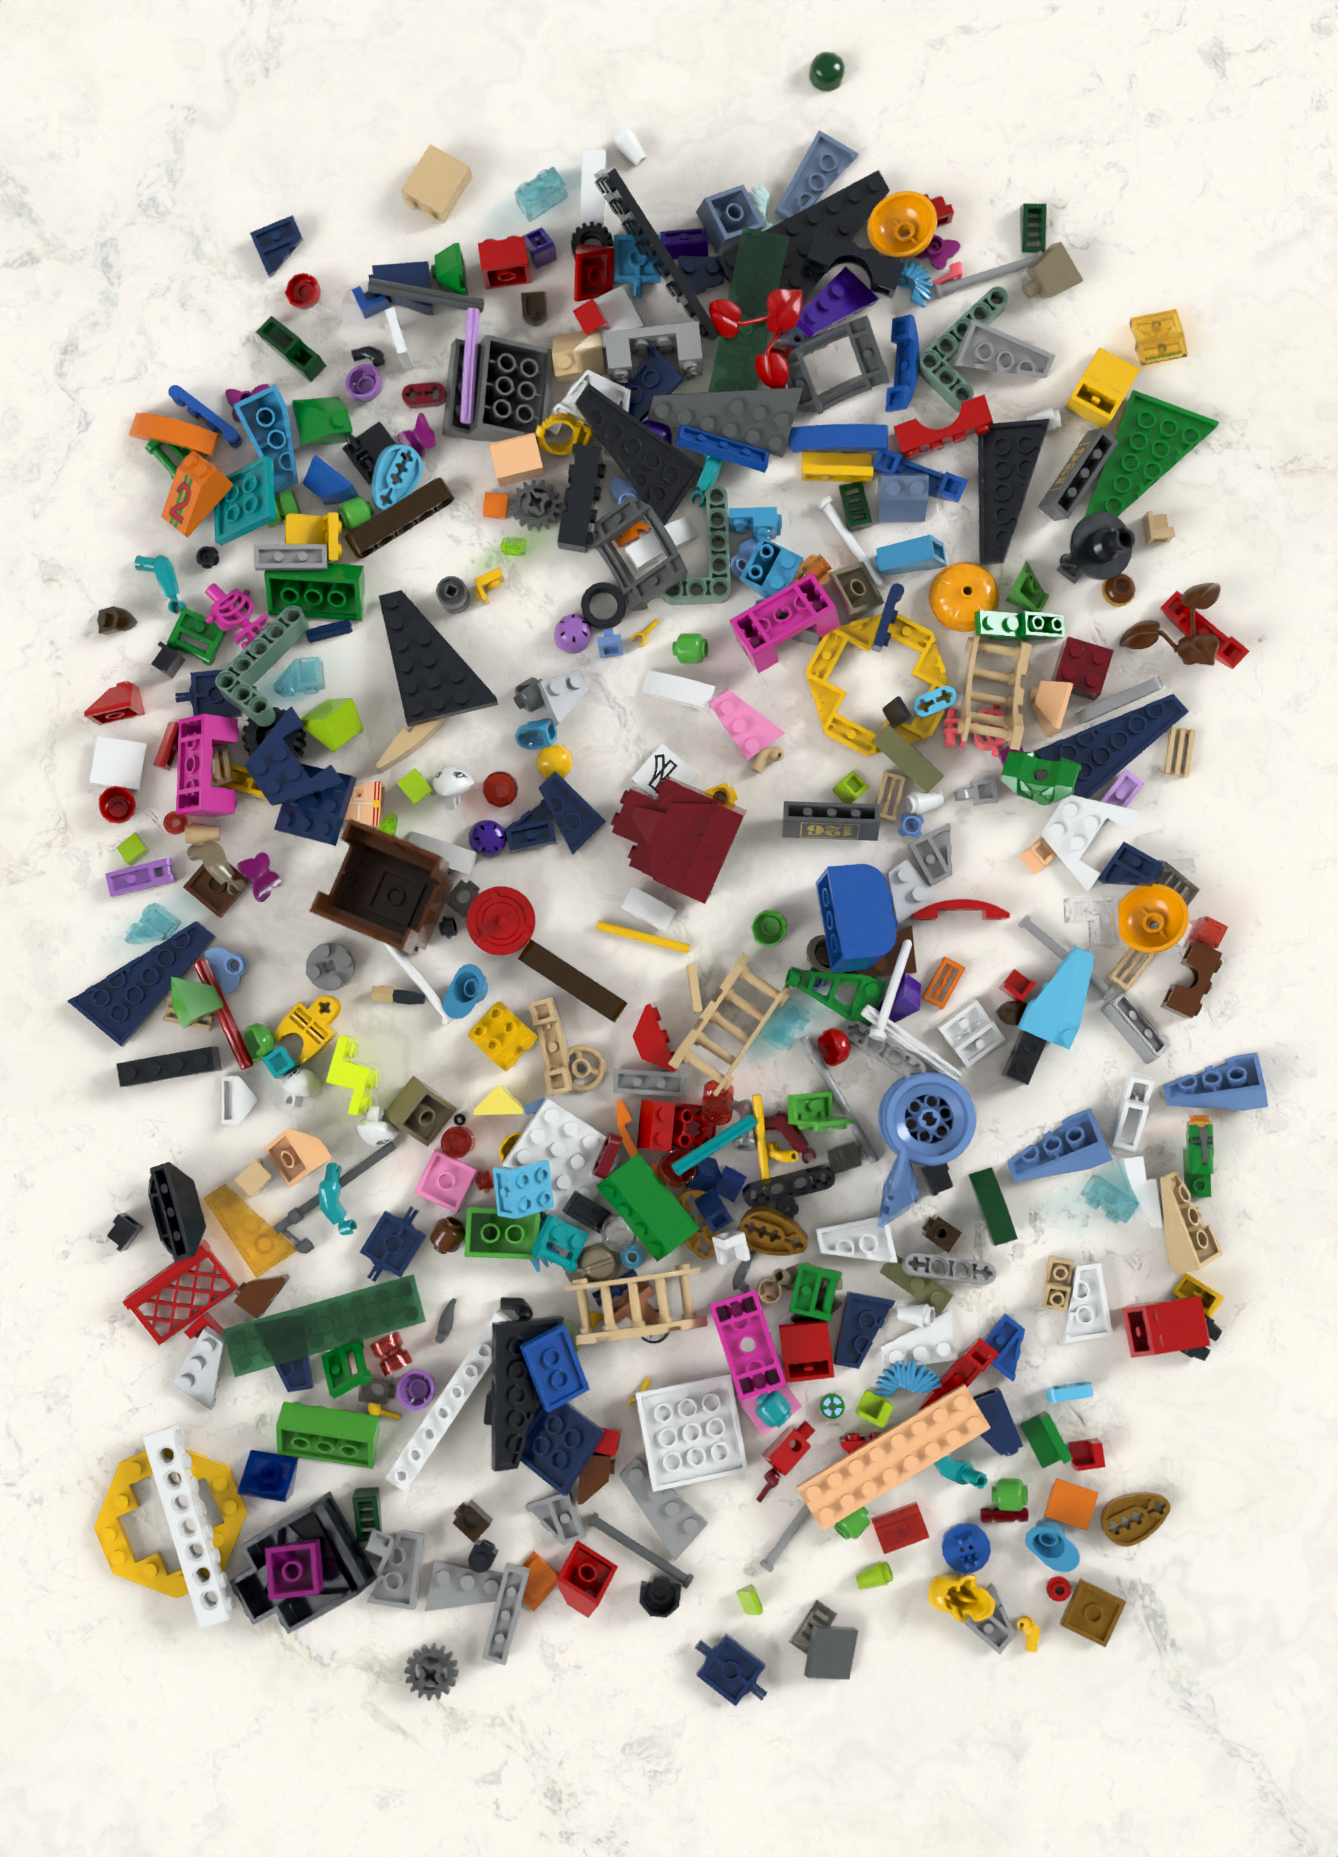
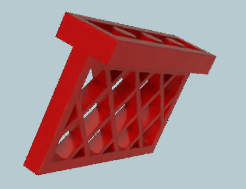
M205 1239L200 1242L194 1257L174 1261L126 1296L122 1302L128 1310H132L158 1345L168 1340L239 1287L210 1250L211 1246ZM207 1257L214 1265L213 1273L199 1271L200 1262ZM194 1266H196V1270H195V1271L190 1270V1269H192ZM183 1274L195 1275L193 1287L179 1286L180 1277ZM198 1276L212 1277L210 1290L196 1288ZM215 1278L225 1279L230 1287L225 1291L213 1290ZM176 1280V1285H171ZM164 1288L175 1289L173 1302L160 1300L161 1290ZM178 1290L192 1292L190 1304L177 1302ZM196 1292L209 1294V1300L206 1305H194ZM144 1303L155 1304L154 1315H144L138 1307ZM158 1306H172L171 1318L157 1317ZM176 1307L190 1308L188 1318L185 1320L174 1319ZM156 1321L170 1323L169 1332L162 1337L155 1330Z

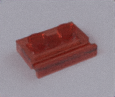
M917 1502L871 1518L884 1554L930 1538Z

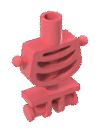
M993 705V709L983 708L978 712L1005 717V712L1000 711V706ZM948 708L945 710L946 719L943 722V725L948 727L943 730V735L946 736L944 746L955 747V737H959V749H964L966 741H962L961 734L957 733L961 713L960 718H956L957 709ZM980 724V725L992 726V727H997V728H1003L1002 726L989 725V724ZM972 733L973 742L979 750H992L993 757L999 755L998 750L1003 748L1004 738L992 737V740L990 736L983 735L982 740L979 734Z

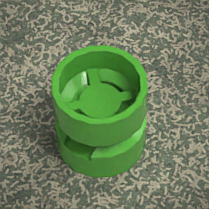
M292 489L279 492L278 497H275L276 520L268 523L269 528L282 525L285 516L289 513L301 514Z

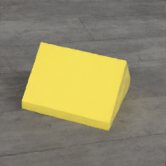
M497 1085L474 1109V1115L525 1114V1109L522 1107L524 1105L503 1085Z

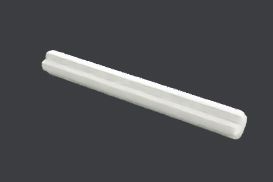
M866 1005L861 1015L876 1025L880 1012L871 1005ZM888 1019L884 1030L886 1034L939 1073L947 1075L956 1081L960 1078L961 1072Z

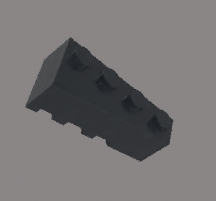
M573 444L574 465H569L568 483H570V487H567L565 490L564 506H566V510H562L557 543L559 549L586 553L587 547H592L594 533L590 531L592 524H595L597 521L598 510L595 509L596 501L601 500L602 487H599L600 478H605L606 464H603L601 448Z

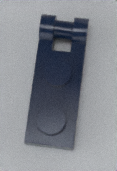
M893 584L890 588L871 648L873 651L881 652L883 646H888L891 633L887 632L889 624L894 625L898 611L894 610L904 594V587L901 584Z

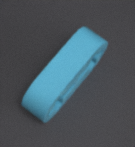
M942 686L919 696L913 703V713L919 718H927L950 708L956 701V691L950 686ZM942 692L946 695H951L948 700L949 703H946L945 700L937 703L936 699L942 696ZM920 701H923L924 704L929 702L933 704L927 708V712H924L923 709L918 710Z
M1077 1382L1046 1388L1048 1402H1062L1093 1396L1092 1383Z

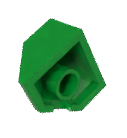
M454 243L434 255L435 265H431L433 280L437 279L439 288L443 291L468 296L464 258L460 244Z

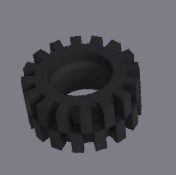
M590 221V226H587L586 222L582 223V228L578 226L576 233L573 232L571 240L574 259L578 244H584L586 240L591 238L599 240L601 246L613 247L612 235L610 232L608 233V228L606 226L602 228V224L599 222L597 226H594V221Z

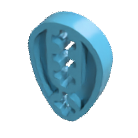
M394 444L386 447L380 453L374 468L371 488L373 504L378 509L386 510L410 495L422 476L423 464L419 454L412 447ZM407 452L409 460L403 461L401 453ZM397 463H402L403 472L398 471V468L395 467ZM397 473L396 477L399 478V481L393 482L390 476ZM386 495V498L389 500L388 503L382 504L383 501L380 499V496Z

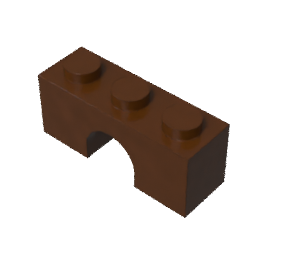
M1198 941L1190 942L1180 964L1192 971L1193 983L1188 988H1183L1177 984L1170 985L1160 1007L1185 1019H1192L1193 1016H1197L1202 1008L1200 1001L1212 986L1210 979L1213 973H1217L1221 967L1222 960L1220 958L1222 953Z

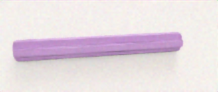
M472 307L467 309L460 415V421L464 424H472L474 417L480 310Z

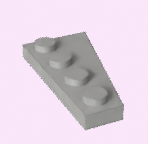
M971 319L953 365L1047 378L1056 355Z
M635 1456L621 1471L619 1476L676 1561L706 1527L708 1521L672 1488L653 1492L648 1466Z

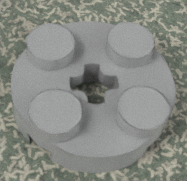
M335 943L318 945L311 951L306 961L307 977L316 987L327 991L336 990L347 985L355 971L350 952L345 947ZM333 960L336 970L330 971L328 974L324 965Z

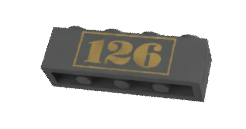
M1102 427L1087 431L1038 505V508L1053 521L1068 519L1113 452L1118 441Z
M784 801L782 838L878 841L880 804Z

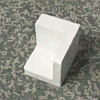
M731 1229L712 1237L719 1264L723 1265L735 1259L750 1260L744 1232Z

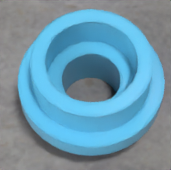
M628 1245L621 1252V1262L626 1268L636 1269L644 1262V1252L637 1245ZM629 1253H635L637 1259L630 1261L628 1259Z

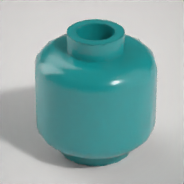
M779 1391L763 1393L756 1400L758 1405L755 1412L770 1428L775 1426L780 1428L792 1415L790 1413L791 1404Z

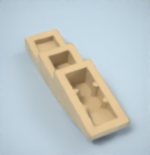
M449 717L415 725L411 732L402 727L375 767L379 771L384 772L406 759L422 747L444 725Z

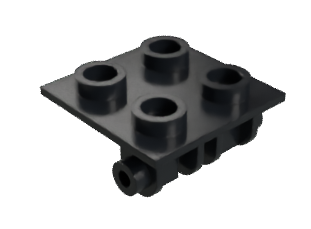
M378 421L358 437H354V435L347 437V444L342 449L370 485L372 484L374 468L380 453L386 447L396 444V442L382 423ZM401 453V457H403L404 461L405 459H407V457L404 453Z

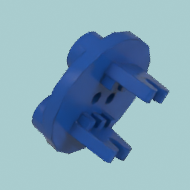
M960 1523L944 1533L942 1554L947 1564L955 1571L974 1573L982 1569L988 1562L991 1553L990 1541L986 1533L978 1525Z

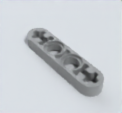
M1160 676L1154 677L1091 705L1075 715L1079 724L1082 725L1162 689L1164 685Z
M858 1020L856 1022L848 1021L845 1024L843 1032L848 1036L851 1044L904 1078L911 1076V1070L905 1066L904 1070L899 1069L904 1064L905 1058L910 1059L907 1063L911 1067L918 1065L920 1073L926 1072L925 1064L887 1038L885 1041H880L881 1047L879 1050L872 1051L867 1046L868 1041L872 1039L869 1034L865 1037L863 1044L859 1043L861 1037L858 1035L849 1036L850 1031L848 1028H854L855 1026L859 1027L858 1032L863 1036L865 1032L870 1033L871 1028ZM892 1051H897L901 1055L902 1059L897 1064H892L888 1061L887 1056Z
M911 1253L902 1261L903 1271L913 1277L974 1285H987L996 1278V1269L988 1262L922 1253ZM915 1259V1263H926V1266L913 1270V1266L909 1265V1262ZM934 1261H938L943 1265V1272L941 1274L933 1272L931 1266ZM957 1264L965 1266L967 1270L965 1277H959L955 1273ZM984 1268L985 1272L989 1273V1276L983 1279V1275L979 1274L972 1276L973 1271L979 1272Z

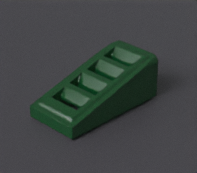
M1022 204L1020 206L1021 253L1045 252L1047 204ZM1028 214H1038V218H1028ZM1028 223H1038L1039 227H1028ZM1028 232H1039V236H1028ZM1027 241H1039V246H1027Z
M862 481L839 485L848 530L855 531L870 528L872 526V519ZM858 489L859 493L846 495L845 491ZM860 498L858 502L848 503L850 499ZM862 506V510L850 511V508ZM862 514H863V516H864V518L855 519V520L852 519V516H857V515H862Z
M379 1487L357 1488L354 1491L352 1500L358 1542L367 1541L371 1531H363V1528L375 1527V1530L382 1532ZM362 1508H373V1510L362 1511ZM374 1518V1520L362 1521V1519Z

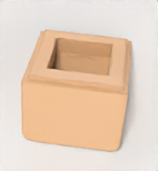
M1040 837L1020 856V859L1033 873L1037 874L1057 854Z

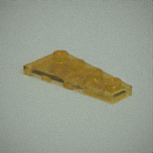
M226 1184L204 1198L256 1278H259L297 1251L296 1247L287 1242L281 1234H278L265 1222L263 1217L254 1212Z

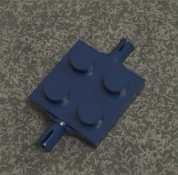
M222 670L190 672L191 686L189 692L175 693L177 703L190 701L193 707V716L209 714L228 718L243 717L241 711L225 700L215 684L216 677Z
M410 1206L404 1218L397 1217L387 1210L384 1211L360 1250V1253L368 1257L374 1264V1267L367 1276L369 1279L372 1278V1281L376 1282L382 1270L390 1271L398 1277H402L427 1236L412 1224L419 1210H414V1207Z
M727 1633L713 1648H710L701 1639L698 1641L695 1649L706 1656L703 1665L697 1671V1676L734 1706H737L742 1697L749 1692L753 1693L761 1701L764 1699L767 1691L756 1684L758 1676L766 1667L764 1662Z

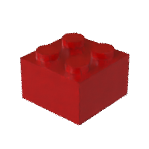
M513 235L503 240L487 239L482 243H478L481 271L486 289L532 283L525 237Z

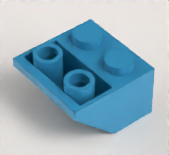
M761 537L740 576V580L761 597L767 599L794 583L803 566V557Z

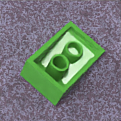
M467 1205L464 1257L538 1260V1258L532 1256L531 1252L539 1235L540 1212L513 1219L498 1216L497 1207Z

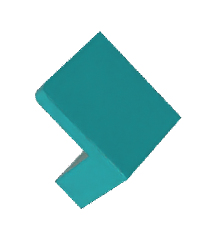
M281 1045L262 1058L275 1079H282L289 1072L300 1067V1064L292 1059L284 1045Z

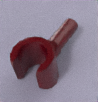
M771 1468L763 1477L768 1483L756 1498L760 1503L769 1490L779 1483L780 1475L774 1468Z

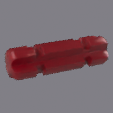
M1025 1507L1021 1511L981 1508L980 1519L983 1523H992V1520L995 1523L1015 1522V1520L1027 1522L1029 1512Z

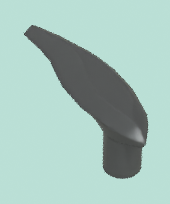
M752 1250L749 1253L750 1260H742L737 1267L732 1282L733 1290L739 1289L743 1293L749 1290L750 1286L744 1280L756 1251Z
M455 1298L451 1299L441 1314L437 1335L435 1336L437 1343L442 1344L451 1332L454 1321V1307L457 1301Z

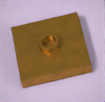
M1080 1578L1060 1620V1625L1106 1648L1126 1601Z

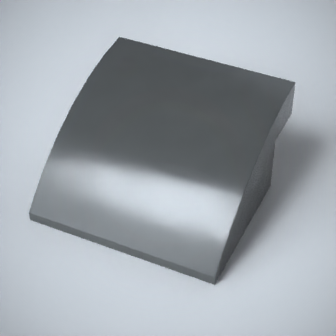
M486 335L478 344L473 423L464 424L460 421L465 340L456 338L451 344L442 435L469 440L497 442L535 433L537 425H542V422L545 421L548 415L553 363L552 350Z

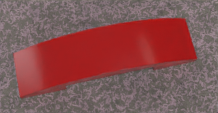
M1176 591L1160 609L1185 636L1191 637V607H1184L1182 605V594ZM1195 610L1196 636L1200 634L1215 635L1219 640L1215 660L1234 669L1250 651L1232 636L1228 638Z
M953 899L937 902L911 915V920H936L938 918V911H982V920H1007L1010 918L1009 912L996 905L971 899Z
M979 1337L941 1377L937 1383H941L942 1387L931 1390L918 1411L962 1384H965L968 1388L981 1371L984 1372L999 1355V1352Z

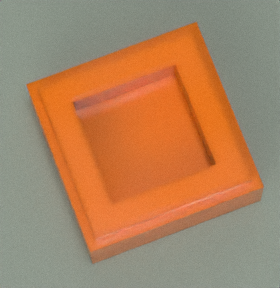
M485 492L483 517L507 520L509 495Z

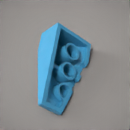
M273 385L233 404L259 458L268 456L273 460L274 487L277 493L298 484L287 406L277 386Z

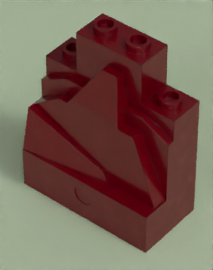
M670 776L665 781L660 780L655 793L659 794L658 797L634 786L629 791L625 790L620 800V803L623 804L620 813H615L611 825L614 826L612 833L638 844L637 846L633 845L629 852L628 858L631 859L629 866L653 877L654 881L705 904L712 893L713 886L747 810Z

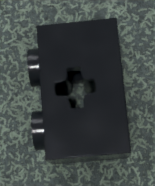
M1020 1031L1001 1076L1022 1085H1028L1047 1041L1029 1032Z

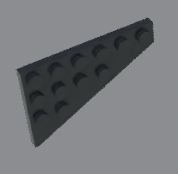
M402 590L379 595L408 727L499 705L496 696Z

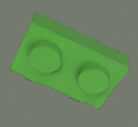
M831 1091L787 1095L788 1124L798 1125V1129L827 1131V1127L846 1129L847 1124L855 1123L854 1118L833 1116Z

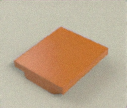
M1056 1478L1047 1500L1044 1516L1087 1531L1099 1493Z
M533 1551L521 1565L531 1569L522 1602L532 1611H535L557 1586L555 1580L559 1573Z

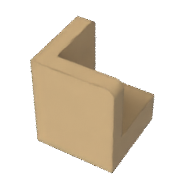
M1147 511L1142 517L1146 545L1169 543L1174 538V527H1168L1166 514L1153 515V511Z
M255 1159L234 1179L250 1197L260 1193L263 1190L262 1187L272 1178V1175L261 1165L263 1163L261 1159Z

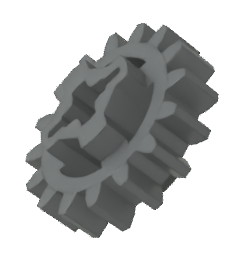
M532 479V485L523 482L524 489L517 487L516 492L518 496L511 497L512 501L516 503L511 505V510L517 511L513 514L514 519H520L519 525L521 527L527 524L528 531H531L534 526L540 532L543 525L545 528L550 529L549 522L551 521L556 524L557 519L555 515H561V510L557 507L562 506L561 500H556L560 497L559 492H553L554 487L552 484L545 487V480H542L540 485L536 484L535 479ZM526 496V497H527L526 503L522 504V507H521V503H522L524 497ZM532 499L540 505L541 512L533 506ZM551 507L549 514L546 515L547 508Z
M436 1643L432 1644L431 1649H428L426 1644H423L421 1652L415 1649L413 1652L414 1658L409 1657L407 1660V1664L410 1666L405 1668L404 1673L410 1675L406 1678L405 1682L413 1684L410 1689L411 1692L419 1691L418 1698L426 1694L428 1701L431 1700L432 1695H435L439 1700L442 1696V1691L448 1695L450 1692L449 1686H455L456 1680L453 1677L458 1676L459 1670L453 1668L457 1666L458 1662L457 1660L451 1661L452 1651L447 1654L444 1653V1645L439 1650L436 1649ZM416 1665H418V1669L420 1670V1675L418 1677L416 1675ZM445 1666L447 1668V1679H445V1675L443 1674V1669ZM433 1669L436 1670V1673H433V1672H432L431 1674H428V1673H427L428 1670H429V1671H431V1670H433Z

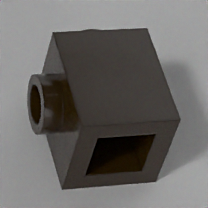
M934 1215L933 1218L929 1216L922 1225L924 1230L922 1235L948 1253L962 1234L961 1231L937 1215Z

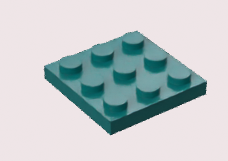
M268 456L226 476L234 486L214 507L215 542L223 546L276 520L273 460Z

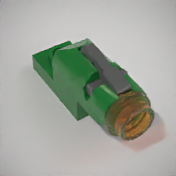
M1189 1115L1186 1131L1187 1149H1183L1184 1183L1191 1193V1197H1211V1174H1214L1212 1121H1209V1115Z

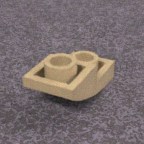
M1049 1255L1043 1288V1308L1067 1311L1071 1291L1070 1281L1074 1266L1073 1259Z

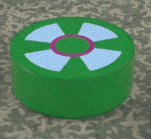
M829 1393L821 1399L820 1409L825 1417L836 1419L843 1414L845 1404L838 1394Z

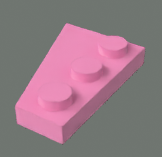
M727 688L707 702L747 761L785 734L779 727Z

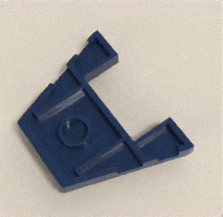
M292 707L287 709L244 765L272 806L345 784L332 765H329L312 778L304 770L285 742V739L305 726Z

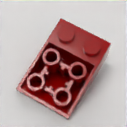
M641 1099L637 1147L649 1150L690 1153L715 1137L718 1107Z
M1201 1296L1130 1304L1121 1308L1131 1358L1211 1345Z

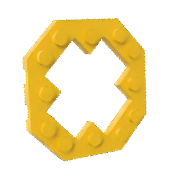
M882 613L850 622V624L840 626L824 635L805 670L824 735L865 757L882 753L872 742L877 734L837 714L847 692L828 683L827 680L847 642L869 653ZM897 614L894 625L889 624L887 631L891 633L890 639L921 654L910 675L930 685L931 687L928 692L942 686H949L933 631ZM942 692V696L939 699H936V701L938 703L942 700H945L946 703H949L948 700L950 699L951 695H946L944 692ZM922 702L919 710L923 709L924 712H927V708L933 705L932 702L927 704ZM945 710L927 718H919L915 715L911 725L903 723L894 729L911 744L929 739ZM886 719V721H885V723H884L882 729H883L887 724L890 725V723H889V721H888L887 719Z
M165 1448V1456L173 1459V1451ZM185 1449V1452L189 1453L191 1457L192 1467L190 1469L193 1477L195 1476L197 1480L206 1478L224 1521L212 1527L214 1534L212 1541L214 1548H217L220 1553L221 1562L219 1564L221 1571L225 1572L249 1509L230 1465L216 1462L205 1455ZM145 1450L119 1463L95 1523L94 1530L113 1574L177 1599L189 1593L182 1568L169 1573L160 1551L138 1561L119 1517L141 1506L132 1484L153 1474ZM177 1473V1475H178V1477H179V1479H180V1482H181V1476H180L179 1473ZM200 1568L202 1576L209 1578V1570Z

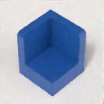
M360 286L352 289L365 319L390 308L385 295L376 298L375 293L369 291L363 293Z

